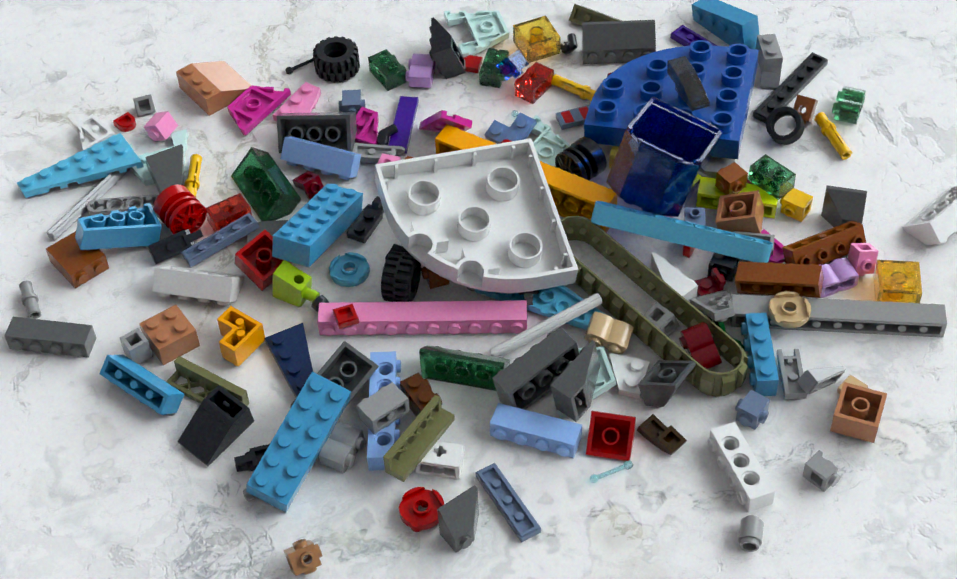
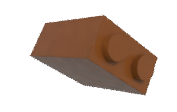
M75 231L47 247L46 252L54 267L74 288H77L109 269L105 254L100 249L80 250L75 239Z

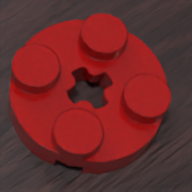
M425 487L412 488L403 495L402 501L399 504L400 518L414 532L433 528L438 524L437 509L444 505V500L440 493L434 489L431 491L425 490ZM419 505L428 507L425 511H417Z

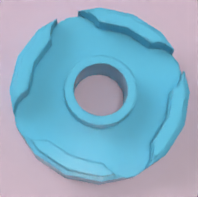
M348 252L341 257L340 255L335 257L330 263L329 271L334 283L343 287H353L363 283L368 278L370 268L364 256ZM349 267L354 268L352 271L345 270Z

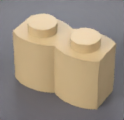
M594 312L590 318L584 339L588 343L592 340L595 341L596 347L603 346L610 353L623 354L628 347L634 327L626 322L613 319L606 314Z

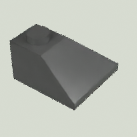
M827 185L821 216L833 227L849 221L862 224L867 191Z
M658 360L638 384L645 405L664 407L696 365L695 361Z
M475 485L437 509L439 533L455 552L468 548L475 540L479 516L478 488Z

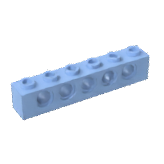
M396 351L370 352V360L379 367L369 379V397L378 392L380 388L392 382L401 390V378L397 377V373H401V360H397ZM400 418L376 434H373L368 428L367 461L369 471L385 470L383 456L400 437V429H396V425H400Z

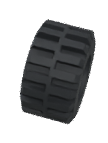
M338 36L328 37L326 40H321L320 43H317L313 49L315 72L324 81H331L332 83L343 82L344 80H350V77H354L355 73H358L360 68L358 47L351 39Z
M393 250L388 255L381 277V294L384 301L412 302L414 300L420 282L421 263L410 253Z

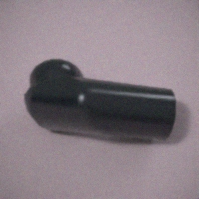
M573 33L568 34V42H564L565 45L562 43L560 45V49L564 54H570L578 46L576 35Z
M395 124L378 132L377 145H388L389 137L398 132Z

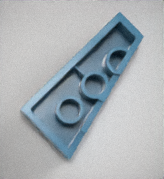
M698 0L691 4L693 20L728 45L743 44L749 49L756 48L757 35H759L757 15L720 0Z
M146 203L142 208L132 206L128 207V211L119 212L114 210L106 216L96 214L78 218L75 239L80 250L149 246L159 241L162 225L151 204Z

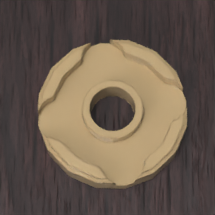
M780 292L770 300L768 314L773 322L784 328L801 327L810 318L811 305L805 297L803 299L796 292ZM791 307L794 311H787L784 308Z

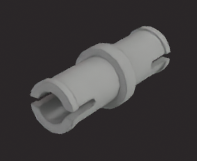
M23 281L19 284V289L22 293V304L26 306L29 318L38 319L41 316L38 296L34 293L32 282Z

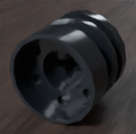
M581 137L572 143L570 147L557 154L555 165L561 170L590 181L606 169L607 160L601 147L595 141L588 137Z

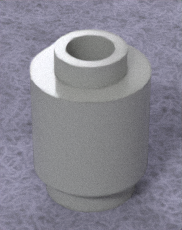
M748 515L740 521L738 542L741 549L749 552L757 551L762 544L764 523L755 515Z

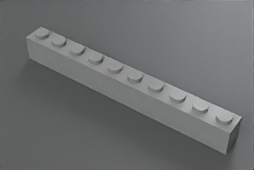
M732 294L731 299L735 316L731 317V327H741V322H744L745 314L767 313L769 329L944 337L947 327L944 304L805 297L811 305V314L807 323L801 327L784 328L773 322L768 314V305L774 296ZM791 307L784 308L787 311H794Z

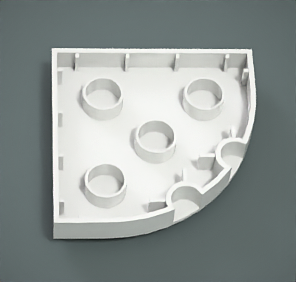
M531 138L375 164L374 179L385 216L393 233L402 246L417 261L439 276L469 288L507 294L535 291L575 283L578 267Z

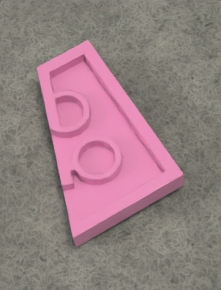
M305 82L273 114V119L277 121V115L282 113H311L321 95V89Z

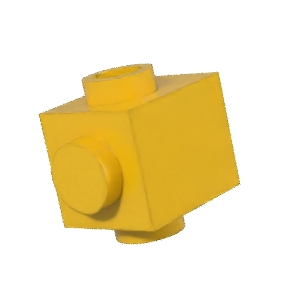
M792 187L780 199V204H782L780 213L802 222L811 211L813 196Z

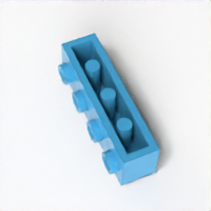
M767 313L745 314L744 322H741V335H744L745 338L743 345L744 351H747V365L750 368V386H753V390L763 396H776L779 377Z
M107 355L99 373L111 383L117 385L126 393L131 394L141 403L146 404L161 415L177 413L184 397V393L125 355Z

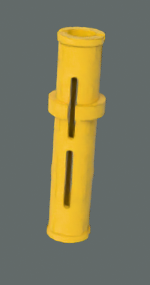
M555 74L551 80L553 86L574 93L583 100L588 99L592 101L596 92L588 85H580L558 74Z
M824 112L818 113L814 120L821 128V133L829 139L841 159H848L852 151L836 131L835 124L829 121Z
M199 154L191 155L188 177L184 183V186L195 198L200 187L199 175L202 157Z

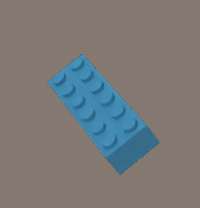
M326 184L273 235L272 257L310 267L362 212L363 193L357 192L354 189L342 188L336 184Z
M311 372L246 484V492L287 512L319 456L323 445L328 440L350 401L351 391Z

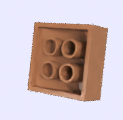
M225 61L191 63L176 71L180 89L209 116L230 105L251 86Z

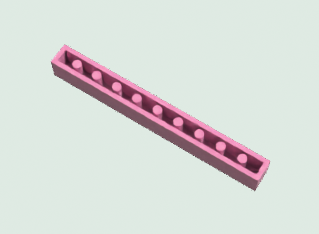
M527 300L319 303L317 323L319 334L327 336L470 333L518 334L527 330ZM353 304L359 318V324L339 329L333 315V309Z

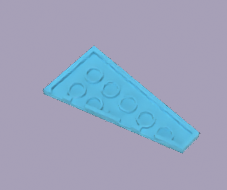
M119 133L100 143L94 144L88 149L77 152L75 155L61 160L48 168H44L38 173L25 177L17 182L25 198L47 193L54 187L60 186L62 189L68 187L69 183L77 182L81 184L108 177L111 172L119 171L123 173L127 172V168L136 166L139 169L144 166L122 134Z
M564 285L539 290L538 294H533V305H527V310L550 318L584 299ZM474 289L476 293L499 301L525 300L524 295H519L518 293L507 294ZM595 307L566 324L587 330L593 313L603 312Z

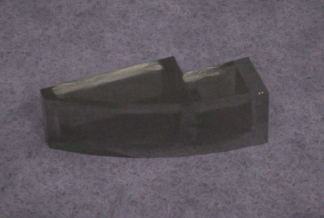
M683 56L668 60L667 74L675 82V90L692 111L709 107L710 102L704 87L688 59Z

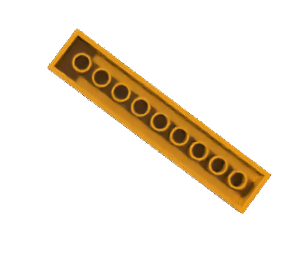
M448 124L435 138L436 154L496 144ZM540 161L559 216L564 218L568 216H582L591 220L595 201L617 205V191ZM598 225L606 233L610 229L609 227Z

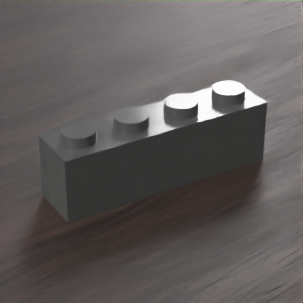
M12 317L4 335L9 349L88 358L96 341L92 325Z

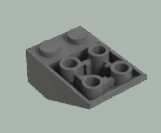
M592 340L588 346L583 347L574 361H570L566 369L559 376H556L550 385L556 409L575 422L590 408L600 369L595 341Z

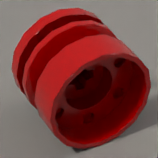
M176 184L169 186L157 196L154 202L153 210L156 216L173 234L189 229L190 233H193L203 225L206 219L207 211L205 206L184 185Z

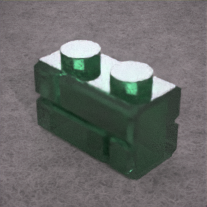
M494 48L487 50L479 72L480 85L488 87L491 85V87L500 88L502 82L507 80V69H510L512 64L508 50L500 49L498 51Z

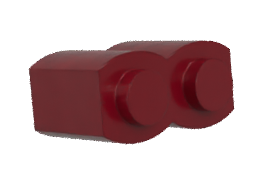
M702 322L680 331L682 337L679 338L683 350L687 349L688 354L701 366L709 369L722 363L707 323Z

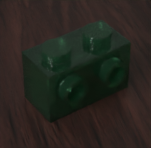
M387 49L368 57L369 71L387 91L406 83L407 70L405 66L401 65L395 55H392Z
M766 154L750 165L748 176L750 182L778 200L794 188L796 178L794 172Z

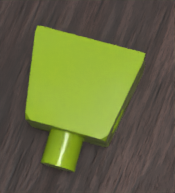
M283 260L273 273L272 296L274 298L301 307L306 300L313 303L320 296L319 292L311 288V276L286 260Z

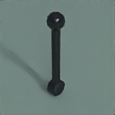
M309 59L294 67H287L285 69L286 74H291L294 70L314 62V59Z

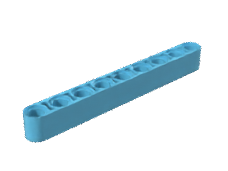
M595 201L591 222L597 225L752 262L768 263L773 243L767 240L603 201Z

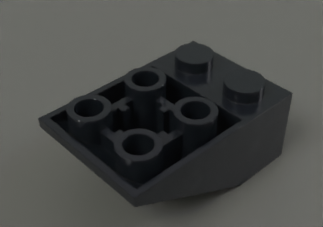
M434 17L431 18V26L429 27L431 50H429L432 61L435 60L439 73H442L445 79L466 73V61L454 39Z
M218 385L203 399L177 442L206 466H209L254 422V418L249 407Z

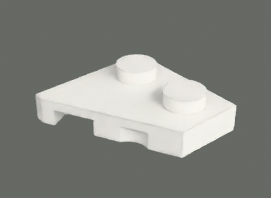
M93 114L77 123L83 150L115 135L109 127Z
M610 353L609 362L612 365L618 394L640 399L641 392L638 384L648 373L650 361Z

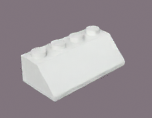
M952 186L902 226L903 230L925 245L936 244V246L947 242V238L950 235L957 233V186Z
M172 265L154 267L152 292H158L161 297H171L172 294L178 295V299L190 300V297L198 298V302L209 303L210 300H216L219 305H229V302L237 301L245 275Z

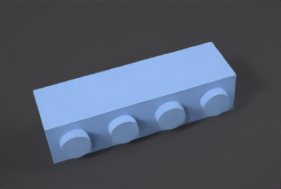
M290 136L284 138L280 159L287 161L286 164L291 166H298L300 164L304 165L306 170L315 171V169H319L322 174L332 175L334 173L338 174L340 179L350 180L352 177H357L361 154Z
M498 403L490 421V436L499 440L515 442L518 445L534 447L540 451H549L563 457L574 458L582 438V424Z

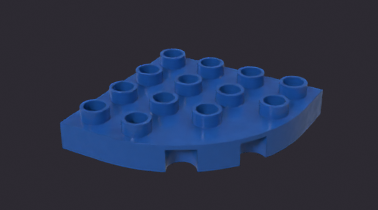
M697 40L692 42L690 46L664 49L638 57L616 69L600 84L592 98L584 122V137L591 138L597 144L738 159L758 67L759 50L749 49L743 44H732L729 47L712 46L708 41Z

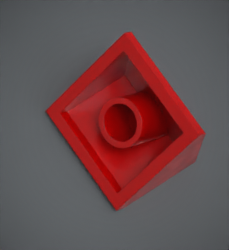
M591 411L586 455L630 461L635 437L636 417Z

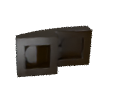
M654 414L637 429L649 442L670 455L674 454L687 441L672 425L666 427Z

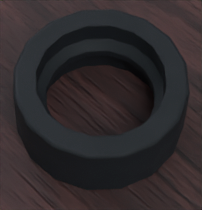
M779 107L772 111L767 118V132L778 144H792L799 140L804 132V121L798 111L792 107ZM784 116L793 117L796 120V127L791 133L779 135L775 132V123Z

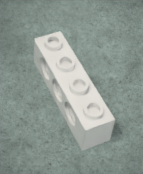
M732 422L711 429L710 437L707 441L708 447L711 452L716 454L719 467L725 470L728 483L731 487L735 488L740 504L744 505L748 512L773 504L775 490L736 423Z

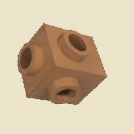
M300 539L292 544L293 547L284 550L291 572L295 576L302 573L304 575L313 573L317 570L316 567L322 565L319 559L322 557L318 544L314 545L310 540Z

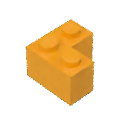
M232 306L217 318L220 334L224 336L219 341L222 357L239 367L265 341L263 324Z

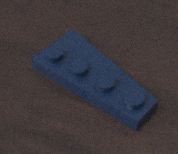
M303 323L265 337L266 345L295 398H297L311 372H313Z

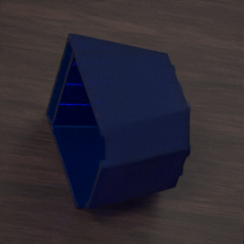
M652 97L627 126L606 182L617 196L627 204L636 205L643 211L654 215L678 217L692 197L724 130Z

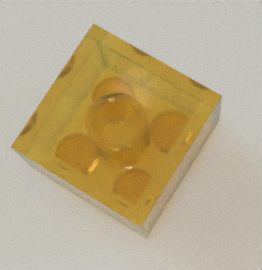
M546 15L513 25V42L527 63L560 54L561 37Z
M877 260L873 275L875 301L920 303L922 285L919 262Z

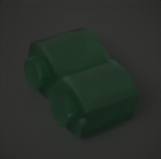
M844 86L842 91H838L836 102H834L832 113L835 114L834 119L857 124L865 101L866 90Z

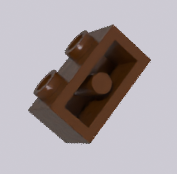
M419 372L400 381L401 391L408 397L409 408L415 417L419 415L434 395L439 396L437 393H433L429 381L423 379Z

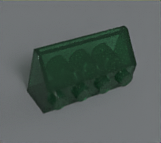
M251 147L231 175L261 221H276L290 215L301 201V197L271 155L266 151Z
M426 345L420 348L419 351L422 378L496 391L493 377L500 370H504L510 365V359L446 349L439 346Z

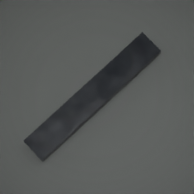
M812 52L753 112L752 117L766 123L770 113L779 107L787 106L828 64V59Z

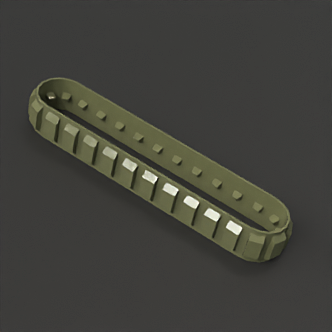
M568 216L560 219L568 241L578 240L591 245L660 305L673 313L687 328L702 322L707 323L719 355L735 369L729 372L717 373L701 366L574 256L578 267L575 281L577 285L590 296L598 293L602 298L601 306L617 320L632 325L634 327L632 333L663 360L695 361L696 365L686 380L706 395L720 397L729 395L742 386L747 375L748 357L744 349L732 337L597 224L592 223L590 219L582 216Z

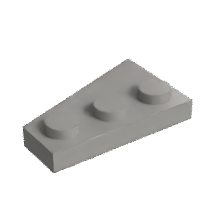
M728 289L690 299V303L716 322H724L728 320V317L735 316Z

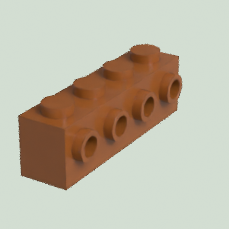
M849 221L784 246L782 249L785 263L824 265L835 259L843 258L842 256L849 254L851 243H866L863 224Z
M739 261L735 285L737 294L776 295L780 292L790 291L798 293L801 297L820 298L824 277L822 265Z

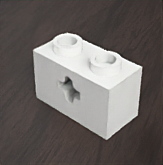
M437 441L415 468L416 474L460 480L465 459L464 445L454 442Z

